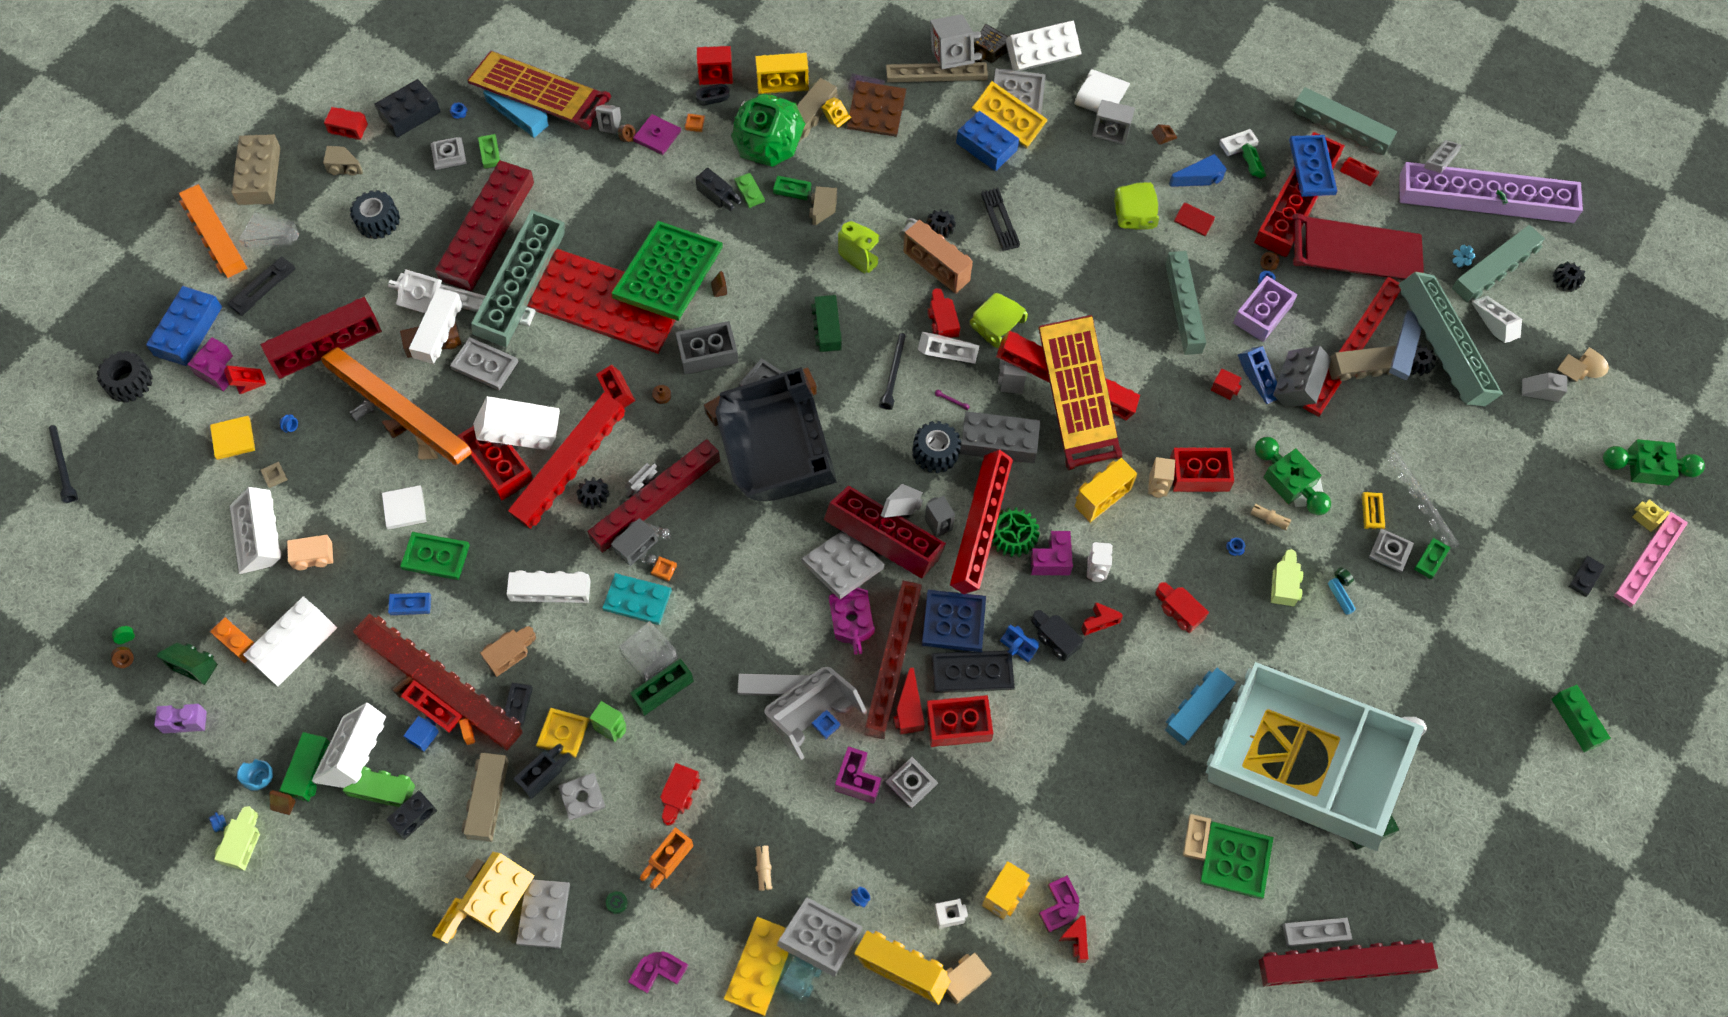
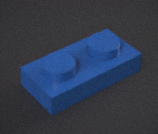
M430 593L390 594L388 613L390 615L430 614Z

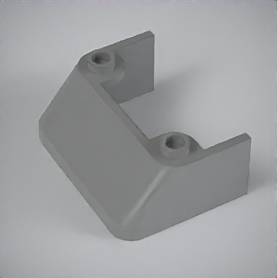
M830 667L820 668L770 703L764 711L786 746L801 760L805 758L799 748L805 739L802 731L810 726L823 712L834 709L839 713H845L852 707H856L864 715L867 713L857 690Z

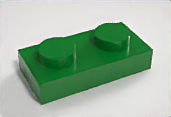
M1248 143L1241 146L1244 152L1243 157L1249 165L1248 170L1250 174L1260 179L1267 176L1257 149Z
M777 176L773 194L807 200L811 190V182Z
M1433 538L1414 570L1432 579L1449 552L1450 547Z

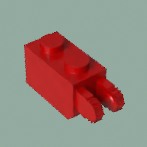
M936 288L932 292L930 308L927 309L929 319L933 320L932 332L933 334L949 338L959 337L960 325L953 300L944 298L942 290Z
M1166 582L1159 583L1155 595L1162 602L1163 612L1169 617L1172 616L1177 621L1180 629L1191 633L1206 619L1209 611L1183 587H1177L1174 590Z
M675 763L660 796L665 807L662 813V820L666 826H672L679 813L683 814L685 809L689 810L693 801L691 795L694 790H698L701 783L698 771Z

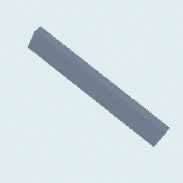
M1409 310L1404 316L1389 370L1391 374L1407 380L1410 375L1422 329L1417 322L1416 315Z

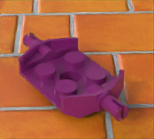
M857 587L841 599L832 593L829 595V604L835 639L842 643H851L854 654L857 655V648L858 653L861 654V642L869 639L875 633L868 590ZM850 614H853L857 617V619L854 621H849L846 617Z

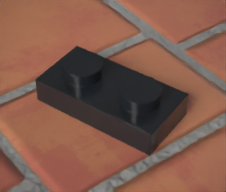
M1587 555L1568 587L1587 597L1605 565Z
M511 684L502 718L504 724L524 725L533 690L531 685Z

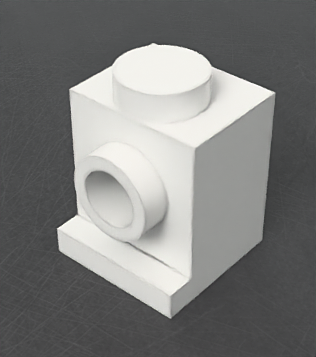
M961 899L935 904L934 909L939 929L964 924L965 918L968 917L966 905L961 904ZM952 911L955 913V917L949 918L947 913Z

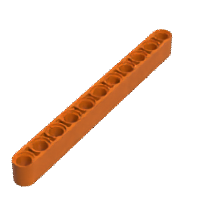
M335 347L321 357L322 363L328 370L452 464L458 465L472 453L469 446L463 440L340 348Z

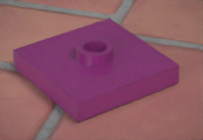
M651 114L633 139L634 142L664 155L680 134L681 128Z

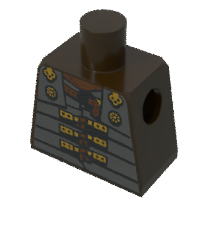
M985 24L981 30V37L976 38L974 41V54L981 53L982 58L974 61L978 63L986 60L989 63H993L1006 54L1008 49L1005 39L1008 36Z

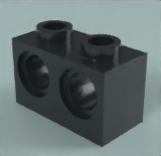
M418 790L386 820L404 839H407L438 810Z

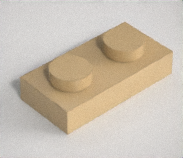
M1193 814L1189 815L1183 856L1202 861L1205 860L1211 823L1210 818Z

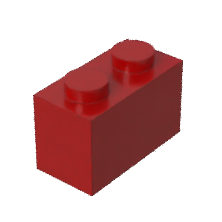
M331 107L324 121L328 133L361 140L368 126L363 113Z
M610 365L596 374L605 393L621 403L623 408L635 402L625 379L617 368Z

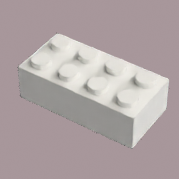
M1074 20L1011 35L1005 39L1013 71H1022L1071 59L1081 54Z

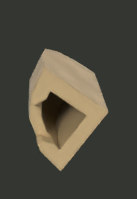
M1590 347L1579 359V361L1588 365L1586 369L1589 371L1586 375L1587 377H1603L1609 370L1605 358Z

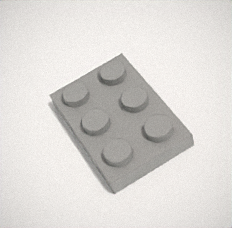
M469 337L450 367L456 372L500 390L517 365L518 359Z
M531 880L524 893L517 945L561 948L570 888L569 882Z

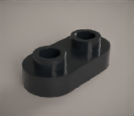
M725 84L703 87L696 92L697 102L701 105L723 102L730 97L729 87Z

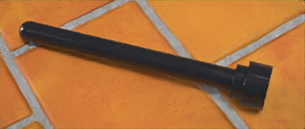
M900 333L898 336L886 392L879 401L881 409L892 410L895 400L892 394L906 338L904 333Z
M51 425L49 426V432L63 487L60 492L61 501L63 503H71L78 500L77 491L70 484L57 427Z

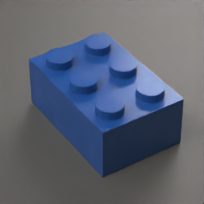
M979 110L957 131L956 143L996 171L1017 151L1019 138Z

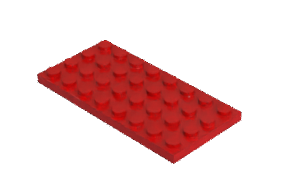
M560 249L555 250L527 307L535 309L536 312L659 354L676 321L613 299L611 293L625 273L624 271Z

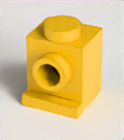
M835 97L828 99L826 104L821 107L829 123L836 127H840L851 118L841 100Z

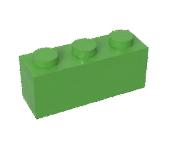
M363 766L360 772L362 775L358 782L343 788V792L349 797L400 807L412 797L415 784L408 776L398 775V777L391 776V773L379 770L378 773L372 772L370 768Z

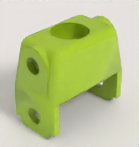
M1151 182L1121 186L1115 190L1114 202L1119 227L1143 230L1153 229L1158 226V199Z
M853 221L846 222L838 233V253L850 265L862 273H870L878 265L879 257L869 251L879 242V234Z
M994 293L974 312L973 318L969 322L971 327L995 348H999L1002 340L1001 336L1011 330L1018 322L1025 323L1028 314L1015 301L1002 294Z

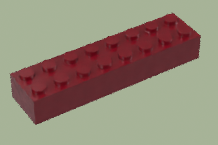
M499 160L435 269L438 278L442 280L441 282L470 292L473 291L534 184L531 170Z

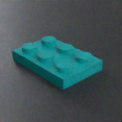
M615 573L603 605V611L660 625L672 589L671 587Z

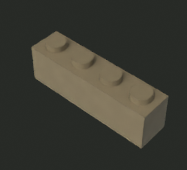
M822 78L816 82L797 105L805 122L799 142L809 135L810 129L818 124L822 115H825L821 107L826 104V101L833 97L838 99L837 86Z
M1396 346L1333 354L1330 356L1331 362L1329 365L1332 380L1340 379V381H1346L1351 379V377L1362 379L1367 377V375L1377 377L1383 373L1393 375L1389 370Z
M481 753L480 759L476 760L475 771L477 774L476 778L471 782L472 797L468 800L466 806L468 816L467 820H464L462 824V832H464L467 839L493 841L509 763L506 755Z

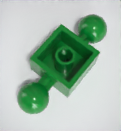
M1263 437L1256 442V455L1262 460H1270L1273 463L1267 469L1263 478L1288 505L1303 495L1307 499L1306 506L1310 513L1320 516L1330 510V497L1322 491L1315 492L1312 487L1317 485L1322 475L1297 448L1282 457L1279 454V444L1274 438Z
M1637 439L1628 448V452L1620 446H1612L1603 454V462L1609 469L1619 470L1629 465L1631 482L1669 486L1679 477L1678 470L1682 475L1694 478L1701 475L1705 469V462L1699 455L1687 454L1681 459H1677L1675 443Z

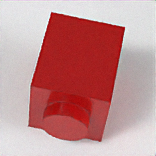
M1221 368L1210 391L1231 400L1233 395H1238L1242 387L1239 385L1242 378Z

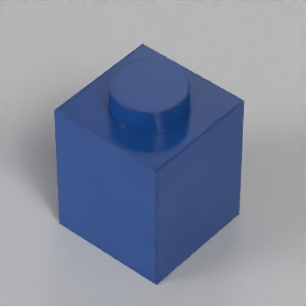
M418 716L404 734V738L410 744L425 752L439 731L435 727L436 723L428 717L423 719Z

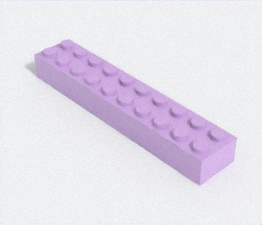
M1411 162L1405 163L1399 175L1400 203L1575 223L1583 211L1581 182L1446 167L1442 173L1425 169V164ZM1497 189L1505 194L1508 201L1507 204L1503 205L1500 196L1495 194Z

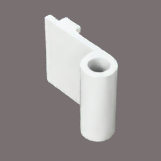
M1092 69L1078 92L1075 105L1098 113L1101 100L1119 104L1130 83Z

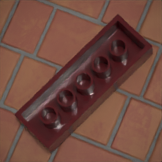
M364 296L343 307H338L332 312L321 315L308 323H303L297 328L286 331L275 338L268 339L260 345L279 379H282L320 361L322 356L335 347L344 350L381 333L382 330Z
M849 485L830 502L824 518L826 522L895 562L915 576L922 579L939 561L946 545L945 542L901 516L882 517L881 513L884 506Z

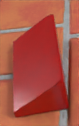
M1352 157L1346 159L1340 172L1370 187L1380 173L1378 170Z
M1184 202L1174 222L1206 236L1213 225L1215 217Z

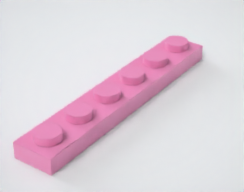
M1670 512L1615 593V598L1629 607L1636 603L1688 522Z

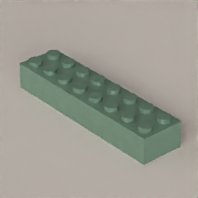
M531 209L471 323L473 335L507 348L544 271L565 234V222Z
M1414 272L1399 284L1401 294L1410 304L1409 308L1416 315L1419 326L1424 329L1427 340L1432 343L1434 353L1441 359L1443 369L1449 373L1451 383L1458 389L1460 399L1468 405L1486 406L1503 394L1436 277L1430 274Z

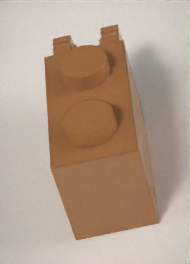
M526 626L517 633L513 629L501 635L500 639L495 643L488 644L483 648L480 654L496 677L527 656L528 650L526 647L536 639L533 628Z

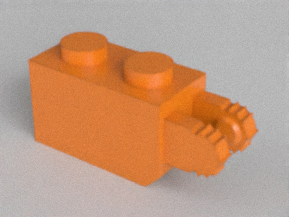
M675 827L650 857L649 865L640 875L639 879L645 881L654 870L657 871L658 875L650 884V887L655 889L664 878L667 879L692 849V840Z

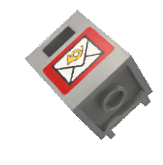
M962 14L930 20L931 50L942 69L974 64V60L982 58L981 53L974 54V39L980 38L981 32H973Z

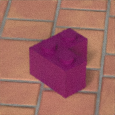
M211 337L187 365L194 375L224 392L229 386L224 369L233 355L227 345Z
M1051 531L1049 549H1032L1030 557L1031 575H1070L1073 567L1071 531Z
M848 746L835 783V792L874 804L880 788L881 778L863 772L868 752Z

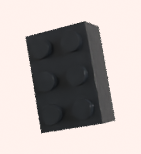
M419 79L374 103L379 117L397 138L441 113L436 98Z

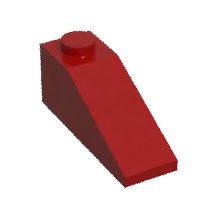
M909 668L898 704L897 714L893 717L895 729L899 728L900 735L924 731L925 727L914 668Z
M415 680L401 695L405 701L449 733L462 718L461 714Z

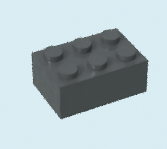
M730 321L675 332L684 374L739 363Z
M1321 346L1290 350L1273 395L1286 408L1316 404L1331 362L1330 356Z

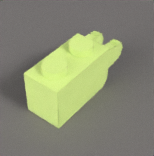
M1292 549L1285 552L1281 559L1282 561L1277 563L1273 570L1271 603L1295 606L1297 601L1301 600L1302 589H1299L1303 579V571H1300L1301 564L1297 563L1296 552Z
M250 806L242 808L237 820L232 819L230 824L226 826L222 843L218 845L215 851L214 860L218 863L245 871L260 835L258 829L254 827L257 822L258 813Z

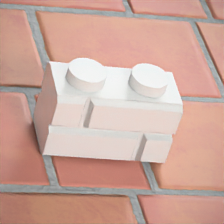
M1098 542L1092 544L1087 559V578L1092 579L1094 582H1102L1107 578L1112 565L1113 545Z

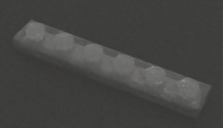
M1396 449L1390 450L1388 452L1390 457L1387 459L1393 469L1397 467L1400 472L1398 476L1403 484L1408 483L1410 486L1408 491L1413 499L1418 498L1421 504L1418 506L1423 514H1429L1432 519L1429 522L1435 531L1439 529L1442 536H1440L1442 542L1447 546L1449 545L1451 549L1458 547L1457 539Z

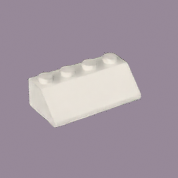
M487 396L473 423L476 438L482 441L549 451L556 438L559 408Z
M248 487L230 505L239 574L271 567L281 556L271 491Z
M302 597L243 655L275 685L279 686L337 627L319 609Z
M365 703L344 715L312 781L318 784L341 788L358 782L362 775L360 772L369 760L368 755L377 743V735L384 727L383 722L386 716L369 703Z

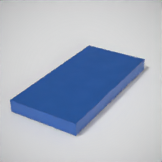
M1325 135L1290 136L1289 142L1301 197L1336 195L1338 191Z

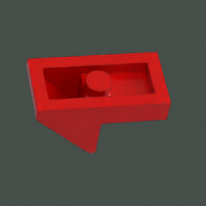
M228 365L224 369L229 385H235L239 394L266 385L261 369Z
M1096 602L1093 611L1097 618L1095 616L1087 618L1081 630L1084 636L1119 624L1123 615L1121 612Z
M1081 915L1059 939V941H1076V944L1072 946L1073 957H1077V963H1086L1089 959L1085 915Z

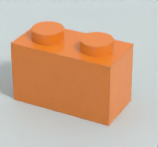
M227 618L222 619L210 633L245 664L248 660L243 654L254 642Z

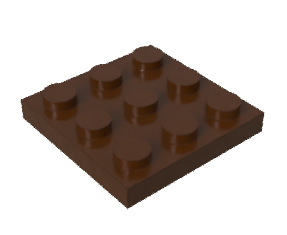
M856 81L849 113L851 118L848 119L847 129L897 137L906 88Z

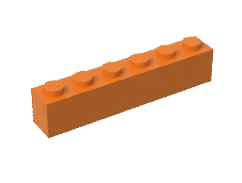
M197 184L180 192L179 195L182 200L179 202L185 211L189 210L187 216L191 223L196 222L197 225L194 228L199 236H204L201 240L206 248L210 247L211 250L208 253L213 261H218L215 265L221 274L225 273L227 278L248 269L200 185Z

